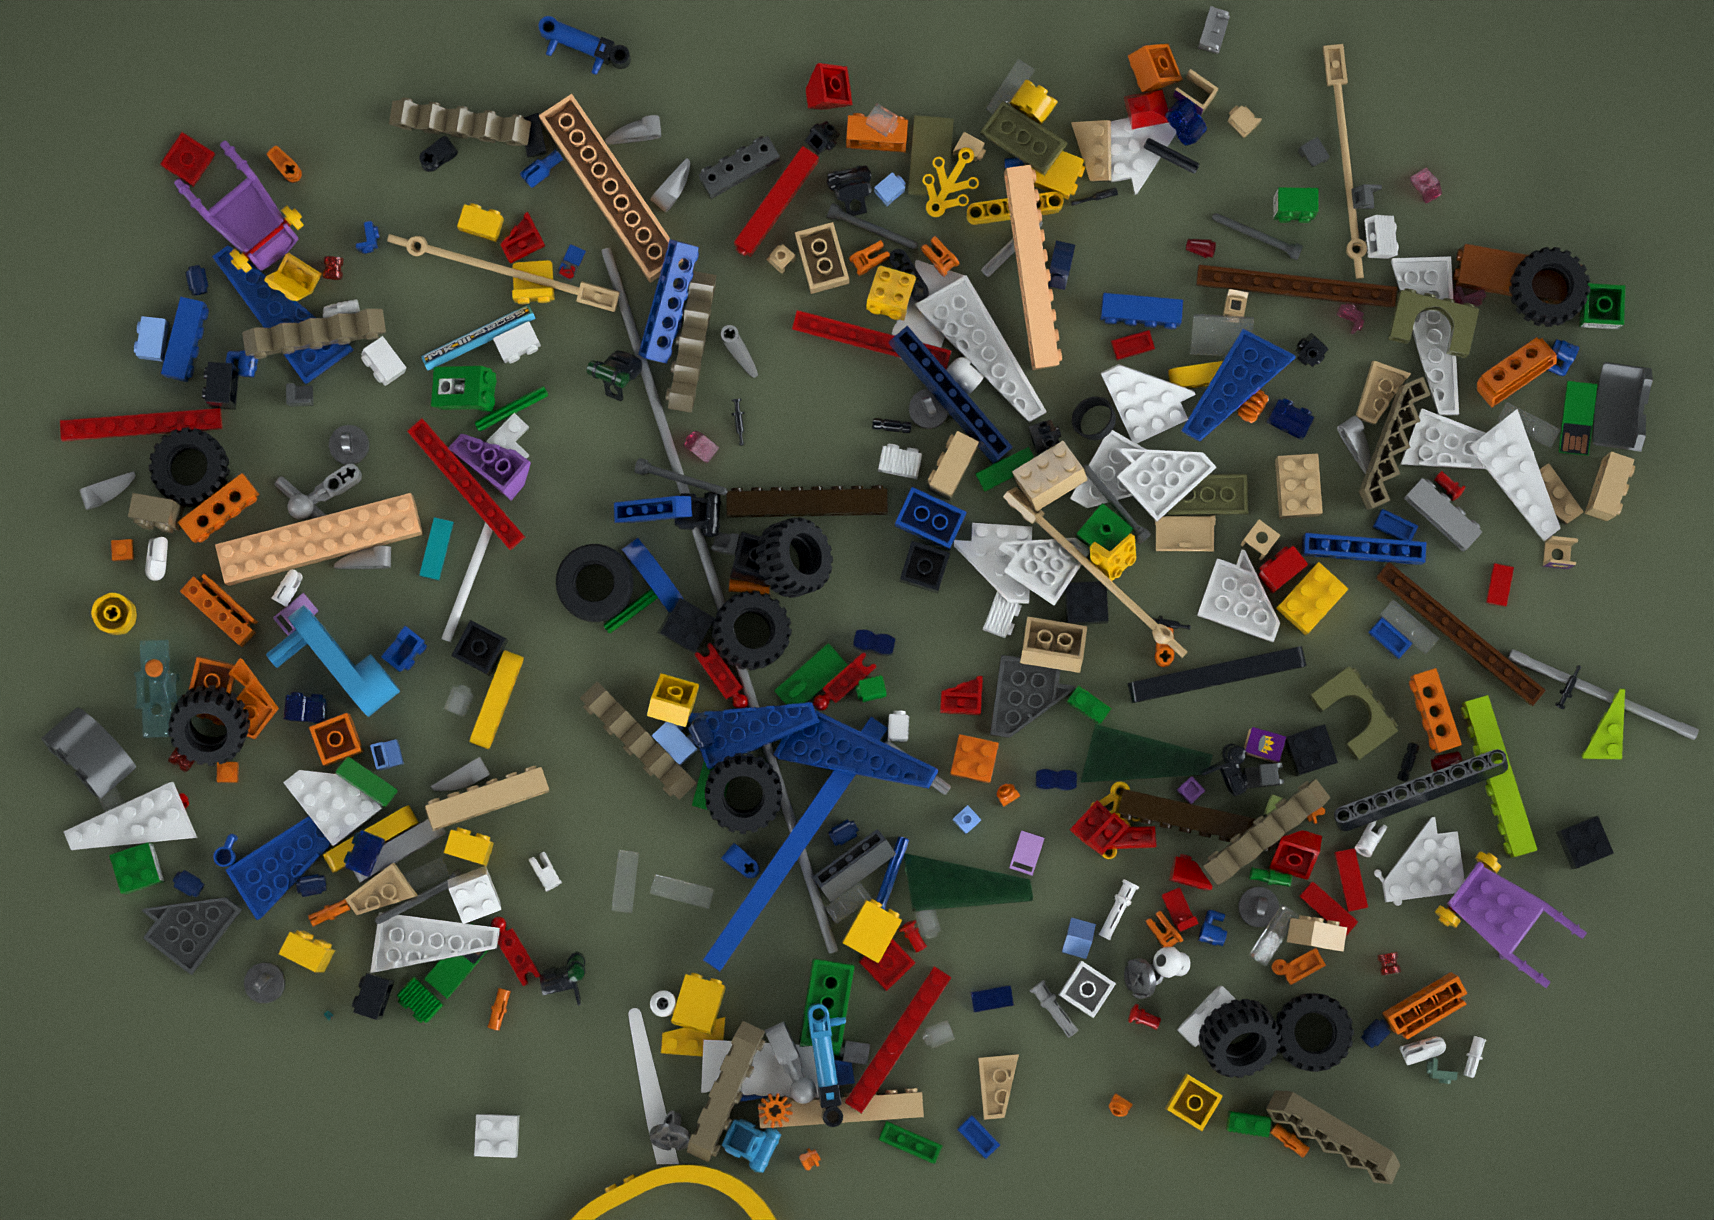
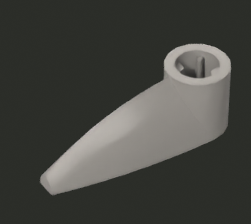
M657 115L645 116L641 120L619 128L606 138V145L661 138L660 117Z
M688 158L678 166L650 199L665 213L674 205L687 182L690 170V160Z
M733 325L724 326L721 330L722 342L742 368L752 378L757 377L758 372L737 328ZM727 332L735 333V334H733V337H734V338H733V339L725 338V337H727L726 333H727Z
M1352 416L1337 426V430L1348 450L1366 474L1371 458L1369 446L1363 432L1364 425L1357 416Z
M135 472L126 473L80 489L79 492L86 510L101 506L103 503L119 495L136 477Z
M374 546L373 548L353 552L334 564V568H391V547Z
M479 757L433 784L431 788L434 791L461 789L479 782L489 776L490 773Z

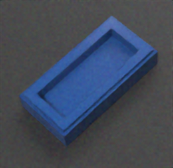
M1381 509L1373 528L1398 540L1412 541L1418 525L1385 509Z
M1383 617L1368 632L1398 659L1413 644Z
M972 1115L957 1129L985 1159L1000 1146Z

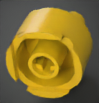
M1025 79L1013 96L1010 105L1042 125L1058 101L1046 95L1048 91L1040 85L1035 87L1032 82Z
M118 593L105 594L99 597L92 606L91 615L95 625L108 634H126L136 622V606L128 598ZM111 612L118 613L117 616H111Z

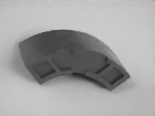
M1610 362L1603 363L1594 410V445L1642 451L1646 437V415L1643 414L1644 404H1648L1653 381L1651 368Z
M80 708L73 710L41 738L52 754L66 765L70 764L77 770L75 775L82 781L89 792L99 799L105 796L136 768L134 762L117 741L96 720Z

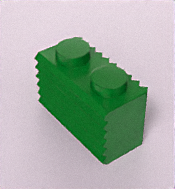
M881 675L871 679L868 678L867 680L864 679L863 681L860 680L859 685L855 686L858 699L862 698L863 703L887 696L883 676Z
M1079 685L1067 700V704H1070V707L1073 706L1074 709L1080 711V714L1083 713L1084 716L1090 718V721L1093 720V723L1097 725L1102 723L1112 709Z
M415 977L396 995L400 998L398 1003L405 1009L409 1007L414 1012L412 1016L420 1023L423 1021L428 1023L444 1006Z
M1228 1111L1226 1124L1228 1132L1269 1137L1270 1117Z

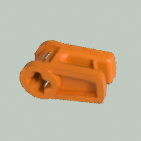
M274 146L268 151L267 156L288 182L296 183L301 179L302 171L297 163L278 146ZM292 169L294 171V174H291L288 171Z
M934 236L931 239V244L941 254V257H938L927 244L921 247V251L931 261L936 270L945 277L951 268L957 267L960 263L956 256Z
M882 240L854 253L848 258L850 262L854 263L859 276L889 259L890 254L888 251L880 255L878 254L872 259L868 258V256L879 252L883 248Z
M1156 642L1155 662L1160 667H1167L1174 660V650L1168 644ZM1163 652L1169 657L1166 662H1163V658L1159 657Z
M1160 910L1156 912V917L1166 929V933H1162L1156 926V922H1153L1151 918L1145 921L1162 948L1172 947L1178 942H1183L1181 935Z

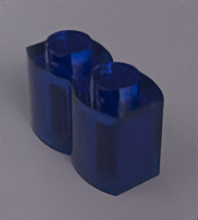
M1188 98L1176 101L1166 112L1167 121L1176 130L1178 139L1185 146L1196 143L1207 131L1204 120L1197 114L1194 104Z
M857 630L853 647L862 652L873 651L881 656L893 655L896 639L888 634L875 635L869 630Z
M291 692V695H286L283 719L309 723L326 721L328 700L324 699V695L311 694V697H303V693Z
M1050 769L1039 770L1035 773V788L1040 790H1051L1054 788L1060 791L1074 790L1077 788V773L1071 770H1061L1059 772Z

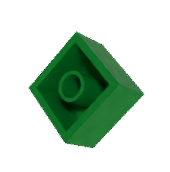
M1102 503L1077 532L1075 537L1088 547L1096 542L1108 551H1111L1131 533L1133 528Z

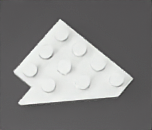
M1176 108L1168 109L1171 118L1169 123L1132 129L1129 118L1111 121V183L1131 179L1134 195L1138 194L1161 158L1144 149V144L1148 138H1151L1167 147L1180 129Z
M1120 364L1101 372L1129 437L1134 443L1137 444L1188 420L1181 401L1196 395L1194 390Z
M1112 430L1102 440L1089 466L1115 498L1119 500L1133 496L1116 478L1117 475L1131 464L1120 450L1122 448H1145ZM1088 477L1086 482L1075 488L1070 497L1071 500L1085 508L1109 503Z
M1122 448L1120 452L1131 464L1117 475L1116 478L1157 522L1207 477L1216 466L1203 452Z
M972 523L971 541L954 540V547L1008 602L1029 604L1030 589L1004 572L1012 558L998 548L1002 542L1032 541V527Z
M1066 538L1085 557L1088 556L1090 547L1077 538ZM1055 539L1002 542L998 548L1012 558L1004 572L1052 605L1056 604L1082 565Z
M1241 550L1236 565L1217 558L1197 616L1273 643L1280 622L1246 551Z
M299 770L283 782L332 846L337 845L382 809L378 802L336 774Z
M1431 817L1382 882L1385 902L1456 893L1465 881L1458 831L1438 834L1435 817Z

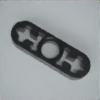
M902 249L893 250L890 253L889 259L894 270L901 268L898 261H893L895 260V255H903V264L909 263V265L903 267L901 272L912 270L915 273L916 281L918 279L920 281L917 282L919 289H925L923 296H920L919 294L915 295L916 288L913 287L911 297L919 302L927 298L929 294L928 287L906 252Z

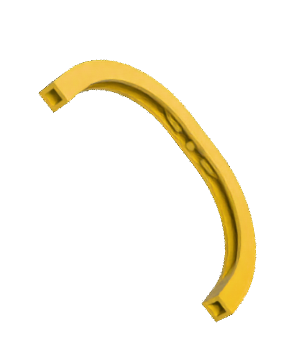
M696 1164L664 1166L650 1170L637 1177L632 1174L623 1179L624 1183L617 1187L615 1183L605 1188L606 1193L592 1200L571 1219L595 1220L608 1210L654 1187L676 1182H690L710 1186L725 1193L735 1200L752 1220H777L765 1201L742 1180L722 1170Z

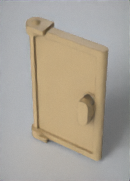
M1215 515L1163 516L1157 522L1154 520V525H1156V551H1214Z

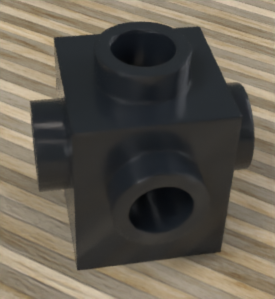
M825 121L820 125L818 123L810 129L811 133L805 139V142L819 155L825 150L831 151L837 145L836 140L840 134L833 125Z
M1310 333L1306 339L1302 338L1298 342L1295 351L1299 355L1297 359L1305 366L1309 363L1313 367L1315 364L1318 365L1325 358L1324 354L1329 349L1314 334Z
M1052 420L1042 421L1029 426L1032 443L1037 453L1046 451L1059 443L1058 438L1061 437L1060 429L1058 426H1054Z

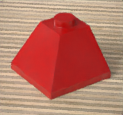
M816 64L805 89L808 108L825 110L853 105L847 66Z
M1163 89L1124 96L1132 129L1171 122Z
M1302 830L1281 837L1269 868L1308 880L1320 853L1322 836Z
M1180 854V857H1174L1168 881L1205 891L1212 890V884L1197 862L1192 861L1191 856Z

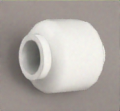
M658 991L651 997L650 1008L657 1016L667 1017L674 1013L677 999L669 991Z

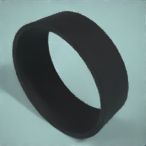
M1099 396L1084 399L1076 406L1072 414L1074 430L1088 440H1100L1111 433L1116 423V415L1111 404L1105 398ZM1095 406H1106L1111 410L1110 420L1104 429L1092 435L1083 434L1081 420L1089 409Z

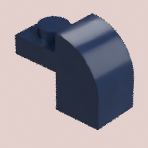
M1056 240L1049 269L1051 281L1048 282L1049 287L1065 290L1075 244Z

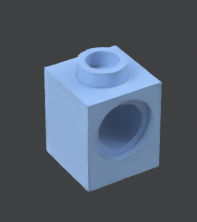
M892 172L874 187V192L888 206L905 192L904 185L906 183L899 175L895 176Z
M968 805L952 819L965 834L981 821Z

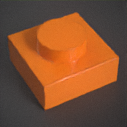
M132 539L111 540L112 561L134 560Z
M217 762V782L238 783L239 762H226L224 764Z

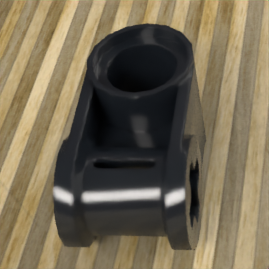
M443 136L422 151L419 160L425 171L433 172L455 158L458 151L448 137ZM429 158L433 162L429 163L426 159Z

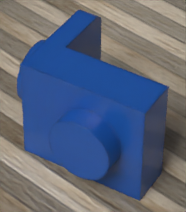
M372 221L364 222L367 242L356 244V249L359 252L362 251V253H371L374 249H377V238H380L378 226L374 227Z

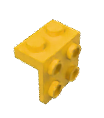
M287 253L278 270L267 275L264 281L268 283L270 288L284 293L285 297L289 300L298 301L312 294L322 273L292 254Z
M549 260L516 262L512 266L513 269L553 280V265ZM513 277L514 290H512V297L515 303L529 304L532 301L548 303L550 300H555L554 288Z
M879 266L867 298L866 310L873 314L889 316L893 320L900 319L904 321L916 277L912 274Z
M1129 534L1111 551L1094 542L1090 546L1091 562L1111 581L1119 578L1122 572L1136 561L1135 536Z

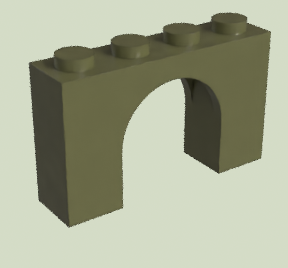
M1405 288L1398 293L1387 340L1408 344L1417 315L1427 310H1434L1443 314L1450 323L1451 333L1446 354L1466 358L1470 352L1479 309L1474 308L1475 305L1470 303H1463L1462 305L1455 303V300L1450 298L1441 300L1437 299L1433 294L1424 293V295L1417 294L1413 289Z
M1349 666L1308 697L1320 712L1342 697H1354L1363 702L1369 714L1368 724L1360 734L1345 744L1356 761H1358L1398 732L1396 728L1398 725L1391 716L1388 718L1384 711L1386 709L1383 704L1373 698L1371 688L1361 682L1359 672Z

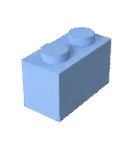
M141 316V322L138 321L137 323L138 341L134 343V353H136L139 359L164 362L169 322L166 319Z
M665 722L652 737L681 766L698 749L692 736L689 734L686 737L681 732L684 729L682 726Z

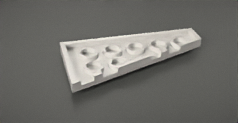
M1425 409L1420 410L1418 416L1421 422L1416 423L1408 441L1411 448L1405 450L1400 465L1486 469L1469 448L1485 432Z
M1516 409L1471 444L1469 448L1540 538L1545 541L1561 528L1518 409Z
M174 782L165 784L64 831L71 850L197 838Z
M396 915L381 924H377L370 973L497 949L500 928Z

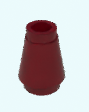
M1212 239L1187 240V251L1206 259L1208 257L1213 258L1216 242H1212Z
M1458 751L1436 755L1434 759H1431L1432 769L1435 772L1463 761L1462 756Z

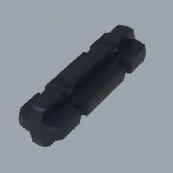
M874 418L872 423L873 429L880 430L882 428L884 431H902V433H910L912 426L911 422L903 421V423H900V421L889 419L883 421L880 418Z
M1410 742L1406 750L1408 752L1404 755L1400 767L1401 771H1399L1397 779L1407 782L1409 780V772L1412 771L1416 759L1415 754L1419 750L1418 744Z

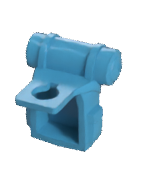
M734 1119L727 1131L722 1146L727 1153L734 1157L740 1158L742 1156L750 1161L749 1167L754 1172L763 1173L779 1143L780 1132L775 1128H766L765 1131L755 1128V1124L747 1120Z

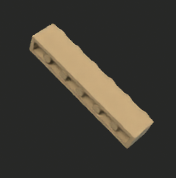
M531 766L524 769L525 773L517 775V772L506 775L504 780L492 779L486 782V786L480 788L478 785L467 788L465 793L459 794V791L448 794L447 799L440 801L439 798L428 801L425 810L432 831L548 793L549 787L542 767Z

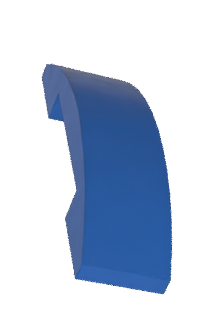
M639 538L622 549L668 612L677 598L684 599Z

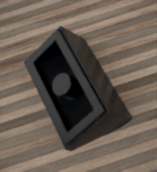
M539 113L524 117L525 120L531 122L528 145H525L527 158L547 154Z

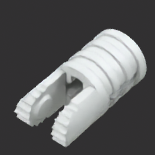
M358 300L337 302V304L325 306L323 308V318H328L338 313L355 314L360 312Z
M290 569L271 598L287 607L302 581L301 573Z
M1376 821L1369 823L1358 844H1356L1355 850L1363 856L1371 857L1372 852L1387 829L1386 825H1382L1376 834L1371 831Z
M542 852L539 855L545 867L544 869L540 867L534 857L530 858L529 862L547 892L562 882L559 880L546 853Z

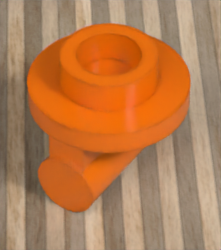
M1013 784L1000 786L996 793L1003 807L1020 797Z
M1321 807L1306 817L1308 822L1312 821L1314 824H1317L1316 816L1324 815L1325 809Z
M1115 1093L1109 1104V1109L1113 1115L1123 1117L1128 1114L1133 1104Z
M808 1148L806 1149L807 1153L801 1154L799 1157L805 1170H810L814 1165L820 1166L818 1161L821 1158L815 1149L811 1151Z

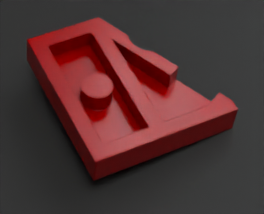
M528 212L523 215L522 221L518 226L515 225L510 235L500 244L510 264L545 247Z
M978 676L976 679L960 683L954 688L941 691L940 713L980 715L983 676Z

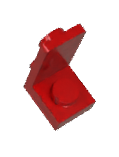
M1180 887L1162 894V899L1178 932L1199 924L1196 917L1192 915Z

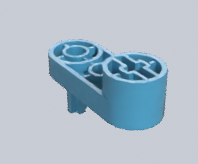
M302 605L288 617L296 630L266 654L268 659L278 668L308 644L368 717L400 692V689L371 654L355 666L305 605Z

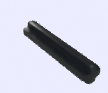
M1148 138L1144 144V149L1191 173H1196L1200 164L1151 138Z

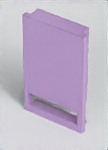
M304 593L273 617L288 636L296 630L288 619L292 613L302 605H305L314 615L318 612V609ZM280 614L292 627V631L289 632L277 617Z
M1021 830L1009 868L1033 876L1044 838ZM1013 862L1033 867L1032 872L1012 866Z

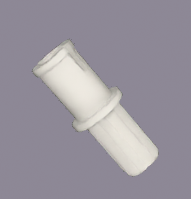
M1473 1036L1470 1051L1466 1054L1469 1057L1464 1070L1465 1076L1471 1078L1475 1076L1479 1060L1483 1059L1481 1055L1486 1039Z

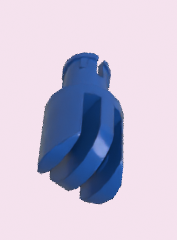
M555 149L543 160H535L521 171L520 176L533 188L550 175V169L564 159Z

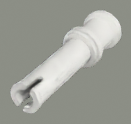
M1125 879L1122 880L1123 885L1119 893L1114 896L1116 901L1099 933L1100 936L1108 940L1111 939L1126 906L1131 905V899L1135 891L1139 889V886Z

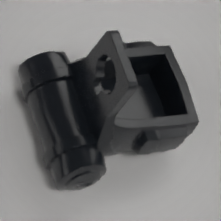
M859 165L856 168L839 172L834 171V173L827 175L826 183L831 191L835 190L837 200L844 201L846 212L853 216L867 213L864 196H868L871 193V184L869 182L872 177L871 170H869L867 165ZM852 199L861 202V208L858 211L850 209Z
M709 491L704 494V497H696V494L681 493L680 496H691L692 517L674 518L675 526L681 530L699 528L703 529V535L707 537L718 536L721 494Z
M1235 744L1225 745L1222 749L1224 760L1200 770V774L1204 776L1220 769L1229 794L1237 796L1244 793L1248 780L1246 773L1241 772L1240 764L1245 759V748Z

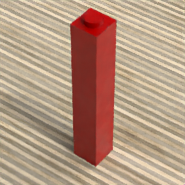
M804 146L801 147L734 241L735 250L742 256L747 254L750 257L754 254L818 164L819 157Z

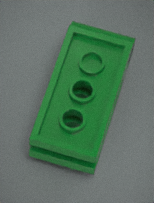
M812 959L799 1047L812 1046L807 1010L812 1004H822L824 998L830 997L832 1004L827 1007L829 1018H846L855 967L853 964ZM827 978H835L833 987H826L825 981ZM820 1008L815 1009L812 1014L813 1018L821 1019L823 1017V1010ZM845 1024L831 1026V1039L835 1056L840 1054Z

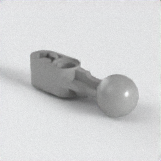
M347 464L326 477L309 495H294L290 498L287 505L289 514L298 520L308 518L312 514L315 504L341 495L358 484L362 479L361 471L354 464ZM348 472H354V477L351 478ZM341 476H342V477L344 478V480L346 481L345 484H344V482L342 481V479L340 478ZM339 481V487L331 490V482Z
M783 1021L765 1029L766 1036L779 1064L783 1066L785 1073L789 1074L793 1081L790 1088L792 1098L800 1104L811 1102L816 1095V1086L811 1079L805 1078L801 1072L802 1064L799 1059V1052L787 1025Z

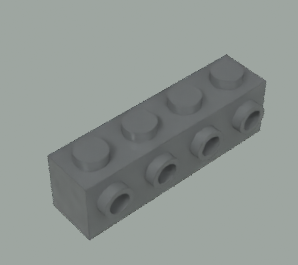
M768 136L756 138L752 142L753 144L747 148L746 146L740 147L735 151L736 154L731 157L725 156L718 161L717 165L713 167L710 165L701 170L699 179L711 199L780 161V156Z
M876 829L815 874L813 879L829 901L832 902L895 856L896 853L882 833Z

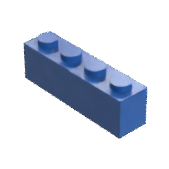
M1103 293L1100 320H1104L1106 324L1125 322L1127 326H1136L1139 323L1149 328L1163 325L1165 329H1176V327H1180L1182 322L1183 300Z
M180 297L161 371L164 377L188 382L189 377L192 378L194 373L193 360L197 358L199 353L198 341L202 339L204 333L203 321L207 320L209 309L204 302Z
M670 496L614 503L615 523H636L692 517L691 496Z

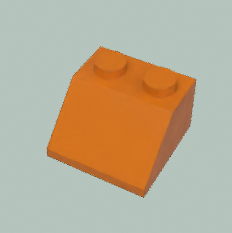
M1169 44L1146 45L1128 55L1130 66L1135 73L1137 84L1142 92L1155 91L1183 80Z

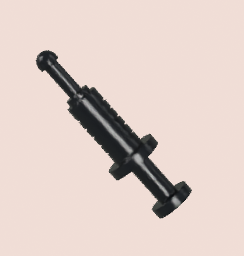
M741 398L732 399L731 401L735 405V413H732V416L735 417L736 432L739 434L740 440L739 444L743 446L742 433L744 432L742 415L745 412H740L739 401H742Z
M1160 615L1158 619L1152 618L1157 624H1162L1169 628L1191 629L1190 625H1183L1178 621L1163 619V616Z
M1580 665L1576 666L1574 675L1569 677L1564 690H1560L1559 693L1562 694V697L1555 704L1558 708L1565 709L1564 703L1567 697L1572 698L1571 692L1578 680L1576 676L1579 670H1581Z

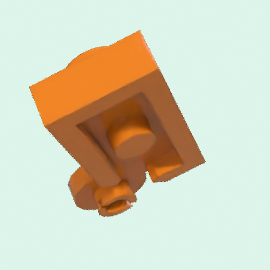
M1314 948L1288 963L1283 959L1275 960L1272 964V971L1277 975H1284L1289 985H1292L1323 968L1326 964L1317 948Z

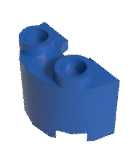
M404 626L397 635L396 640L381 657L399 672L404 669L408 671L415 663L413 659L417 654L421 655L427 648V645L423 639Z

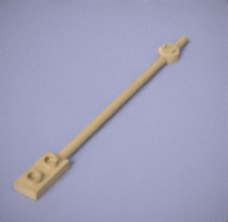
M1343 44L1323 46L1327 86H1334L1351 241L1346 247V253L1351 259H1354L1356 279H1363L1362 257L1367 252V245L1363 240L1359 239L1356 209L1353 208L1351 189H1353L1342 94V85L1348 83ZM1353 247H1358L1359 253L1353 252Z
M389 234L387 242L407 247L408 252L413 256H420L426 252L578 295L576 302L615 312L620 296L619 291L583 281L580 287L430 246L422 236L405 239ZM416 242H419L421 244L420 249H417L415 247Z
M1017 487L1006 492L1003 497L1007 500L1008 504L1016 508L1026 521L1032 524L1037 522L1153 630V638L1157 643L1168 644L1182 658L1188 653L1173 639L1174 635L1168 627L1157 624L1043 518L1045 513L1041 509L1036 512L1024 493Z

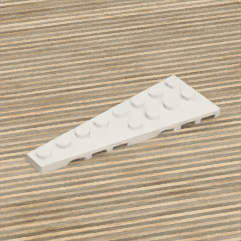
M1451 256L1391 259L1399 291L1408 288L1415 290L1417 294L1424 295V293L1433 294L1437 299L1441 300L1444 298L1453 299ZM1427 310L1421 312L1415 319L1412 333L1436 412L1441 416L1459 415L1456 356L1446 354L1451 333L1450 323L1438 311Z
M967 275L915 304L917 309L965 358L971 360V364L1029 423L1047 413Z

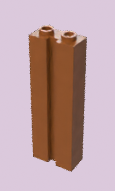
M1464 244L1457 252L1456 260L1459 261L1460 265L1459 269L1455 268L1453 280H1456L1455 286L1512 296L1509 293V287L1512 284L1510 282L1511 276L1514 274L1518 264L1528 255ZM1541 270L1533 277V291L1542 302L1559 304L1567 296L1566 282L1558 273L1552 270Z

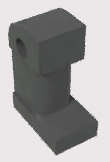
M1283 764L1259 765V767L1244 768L1248 780L1246 789L1284 784V779H1279L1278 769L1282 768Z

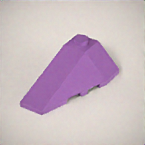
M460 434L449 447L453 454L508 499L512 500L525 485L531 462L516 450L502 448L499 445L486 443L464 434Z

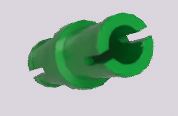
M1251 867L1249 879L1267 882V885L1277 884L1290 887L1292 875L1278 873L1274 869H1269L1268 871Z

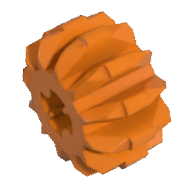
M1258 390L1239 407L1238 416L1242 417L1241 419L1246 422H1255L1268 402V395Z
M771 1093L768 1094L770 1102L765 1098L761 1099L766 1107L758 1106L759 1110H765L764 1113L758 1115L759 1118L767 1116L763 1122L765 1125L769 1119L772 1120L771 1128H774L775 1121L778 1122L779 1127H782L780 1119L788 1123L789 1119L784 1115H792L793 1113L786 1110V1108L792 1106V1103L784 1105V1102L787 1100L786 1096L781 1101L779 1100L780 1093H776V1100H773ZM774 1105H778V1109L781 1108V1113H777L776 1116H773V1112L769 1111Z

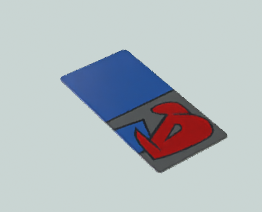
M570 244L556 276L572 282L586 251Z

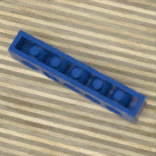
M672 239L669 240L638 353L639 356L666 364L671 357L672 343L677 336V325L683 315L682 307L688 296L687 289L689 282L693 278V267L699 256V247ZM683 259V265L679 267L678 263ZM678 278L677 285L673 287V281ZM673 298L672 304L668 306V300ZM667 317V323L662 325L663 319ZM662 336L661 343L657 345L658 338Z
M1305 533L1302 536L1301 556L1422 565L1426 559V542Z

